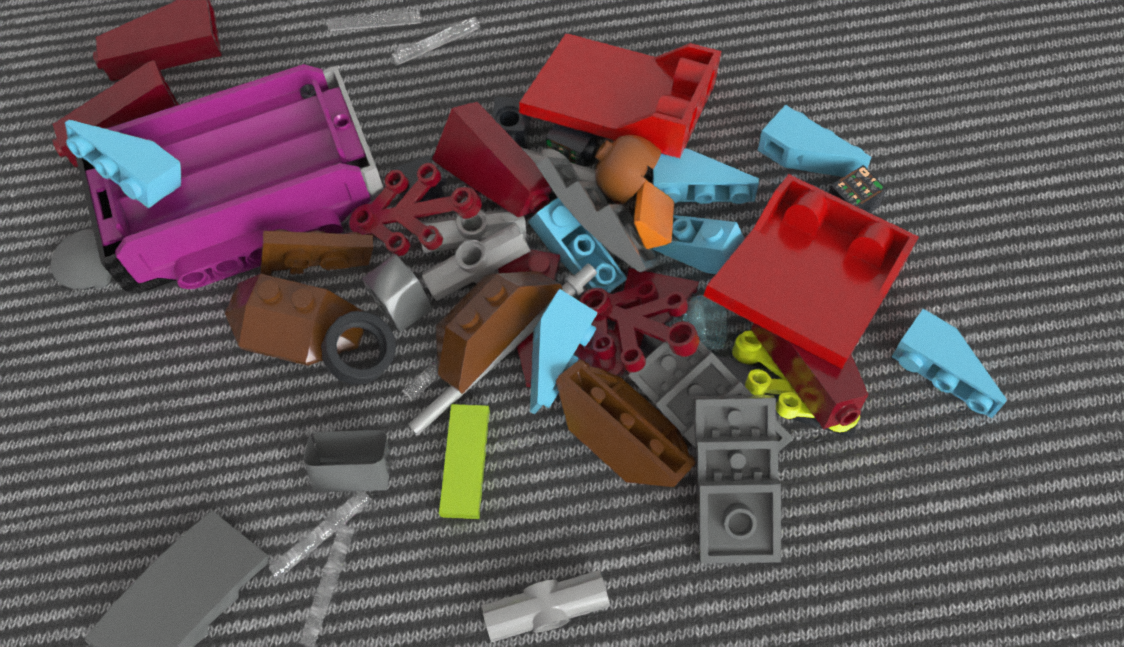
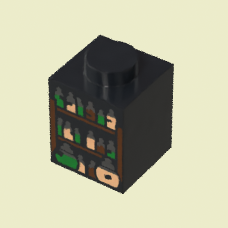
M556 123L545 137L546 149L556 150L563 154L566 159H569L570 163L586 167L588 162L592 163L596 159L594 156L600 148L597 135Z
M862 165L833 183L828 193L871 213L879 208L887 188Z

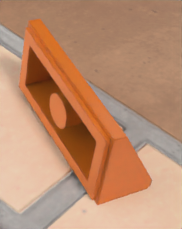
M646 180L637 191L634 224L644 247L651 249L672 242L674 201Z

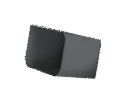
M396 254L390 256L362 278L381 312L399 332L433 310L419 280Z
M384 431L312 432L317 452L309 433L304 463L314 493L387 490L391 455L387 435Z

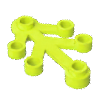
M745 331L736 338L732 349L733 356L744 364L760 362L782 378L771 379L769 374L763 370H752L745 382V387L750 393L754 395H764L765 393L781 394L776 403V412L784 418L792 419L796 416L815 418L752 331ZM860 416L847 426L836 425L829 427V429L836 432H845L858 423Z

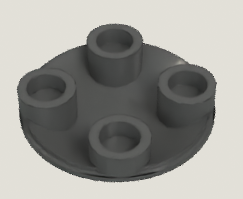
M100 229L77 231L66 237L55 249L51 259L52 274L60 284L68 288L86 289L94 287L101 289L109 284L111 274L119 263L115 250L120 244L115 242L105 246Z

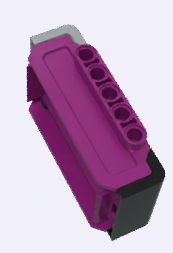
M302 64L108 128L107 130L153 141L180 161L181 186L150 208H147L137 199L129 198L118 184L110 178H103L96 171L95 167L83 157H76L100 262L121 288L129 293L145 292L176 280L178 286L183 289H196L257 268L261 265L263 231L285 229L290 232L323 231L325 233L342 234L343 227L341 222L350 220L351 214L357 207L363 204H371L384 189L337 66L322 71V69Z

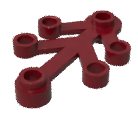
M425 163L419 167L417 171L418 181L396 207L386 209L395 196L404 192L409 185L408 178L400 170L390 171L385 177L386 187L371 204H363L357 207L351 214L349 225L353 232L360 233L361 235L376 236L385 243L386 248L392 254L403 256L409 251V240L400 232L392 233L384 224L398 222L418 237L426 249L435 250L442 245L443 235L435 226H426L417 218L455 211L459 217L469 219L479 213L482 202L477 193L469 187L457 188L449 197L419 202L431 187L436 186L441 180V173L432 163ZM429 172H433L431 177L425 179ZM401 178L398 184L393 185L396 179ZM468 197L465 202L460 203L461 200H463L464 198ZM435 234L434 239L430 242H427V238L430 235ZM402 240L401 245L394 248L395 243Z
M643 281L636 287L610 294L602 288H592L586 291L580 298L581 303L597 312L592 322V325L596 327L592 348L596 356L601 360L610 359L617 352V346L608 333L607 319L618 323L623 349L620 359L628 372H638L646 364V358L638 347L635 330L668 343L671 351L681 357H688L694 354L698 348L700 339L694 325L690 322L681 321L669 327L649 319V317L665 312L672 317H679L685 314L689 306L682 292H671L666 297L659 299V292L655 283ZM637 300L642 304L629 309L620 307ZM637 357L634 361L629 362L630 359Z

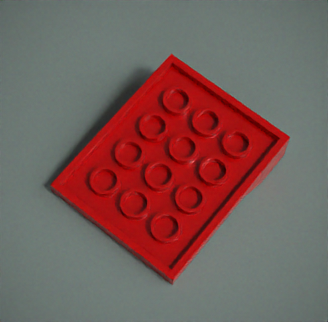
M566 33L519 102V113L612 140L628 134L641 136L658 147L662 154L680 159L715 85L722 51L689 43L654 57Z
M788 174L773 193L753 230L708 283L703 296L842 369L901 272L919 236Z

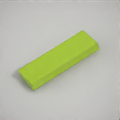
M451 404L439 508L440 517L480 518L490 413L489 406Z

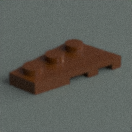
M285 229L263 231L260 274L273 277V271L290 269L291 275L304 274V269L319 265L325 270L369 265L373 251V235H361L357 232L346 234L325 233L323 231L290 232Z

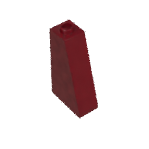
M176 0L97 36V51H93L96 66L99 70H104L111 81L123 79L153 60L158 68L163 70L222 56L215 10L210 0Z
M153 60L53 123L56 138L52 139V142L61 158L66 156L74 167H78L88 163V161L83 157H76L68 148L66 143L68 139L65 126L66 121L73 120L108 129L178 106L179 103L156 62Z
M478 102L451 109L432 160L518 218L532 212L537 213L546 207L549 203L548 197L552 188L536 166V163Z
M753 323L751 331L823 429L836 425L847 426L858 419L861 414L860 410L869 394L852 354L844 367L840 369Z

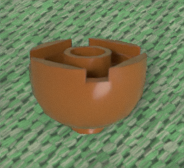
M628 134L620 136L613 143L606 140L594 156L599 160L595 168V181L600 190L616 204L626 203L646 181L644 175L648 170V166L652 169L655 168L661 156V150L641 136Z

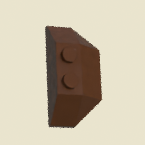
M538 271L485 275L436 325L438 376L463 394L549 304L558 290L563 289L561 284Z
M258 274L238 283L225 311V315L240 349L309 366L323 361L321 345L329 327L340 316L349 312L363 310L327 289ZM350 328L344 331L339 336L337 342V353L340 354L346 350L357 349L365 329Z
M578 360L556 379L568 430L625 482L675 487L696 464L693 456L689 454L687 445L678 428L621 377L600 368L590 367L589 363Z

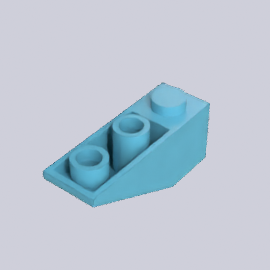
M787 105L762 130L758 146L759 152L785 168L845 177L862 165L868 168L872 158L864 153L861 148L849 144L836 136L831 130L821 127L808 119L803 113L795 111Z
M73 120L65 122L68 137L66 143L70 151L78 158L83 157L95 167L96 171L103 178H110L122 188L129 198L137 199L147 208H150L181 186L180 161L155 142Z
M687 148L684 149L680 159L661 153L655 168L652 169V184L673 199L674 203L697 202L708 204L711 202H732L742 204L745 202H755L759 178Z
M559 198L537 212L528 221L548 250L553 254L560 255L561 263L574 275L587 263L596 270L597 275L585 285L588 289L602 288L610 293L627 279L601 242L578 222Z
M673 215L672 242L652 249L705 273L717 274L745 238L737 222Z
M561 289L558 290L533 330L530 412L536 414L543 405L547 408L551 406L559 393L558 387L555 386L556 379L578 361L579 358L573 355L579 344L585 347L596 330V327L591 325L596 317L597 312Z
M922 309L901 339L892 357L899 361L900 365L906 370L917 372L932 381L933 385L940 391L951 393L966 402L971 410L993 418L1007 399L957 328Z

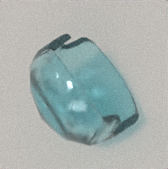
M703 295L691 298L688 302V310L682 315L681 321L690 322L694 325L700 341L708 350L722 349L727 338L725 307Z

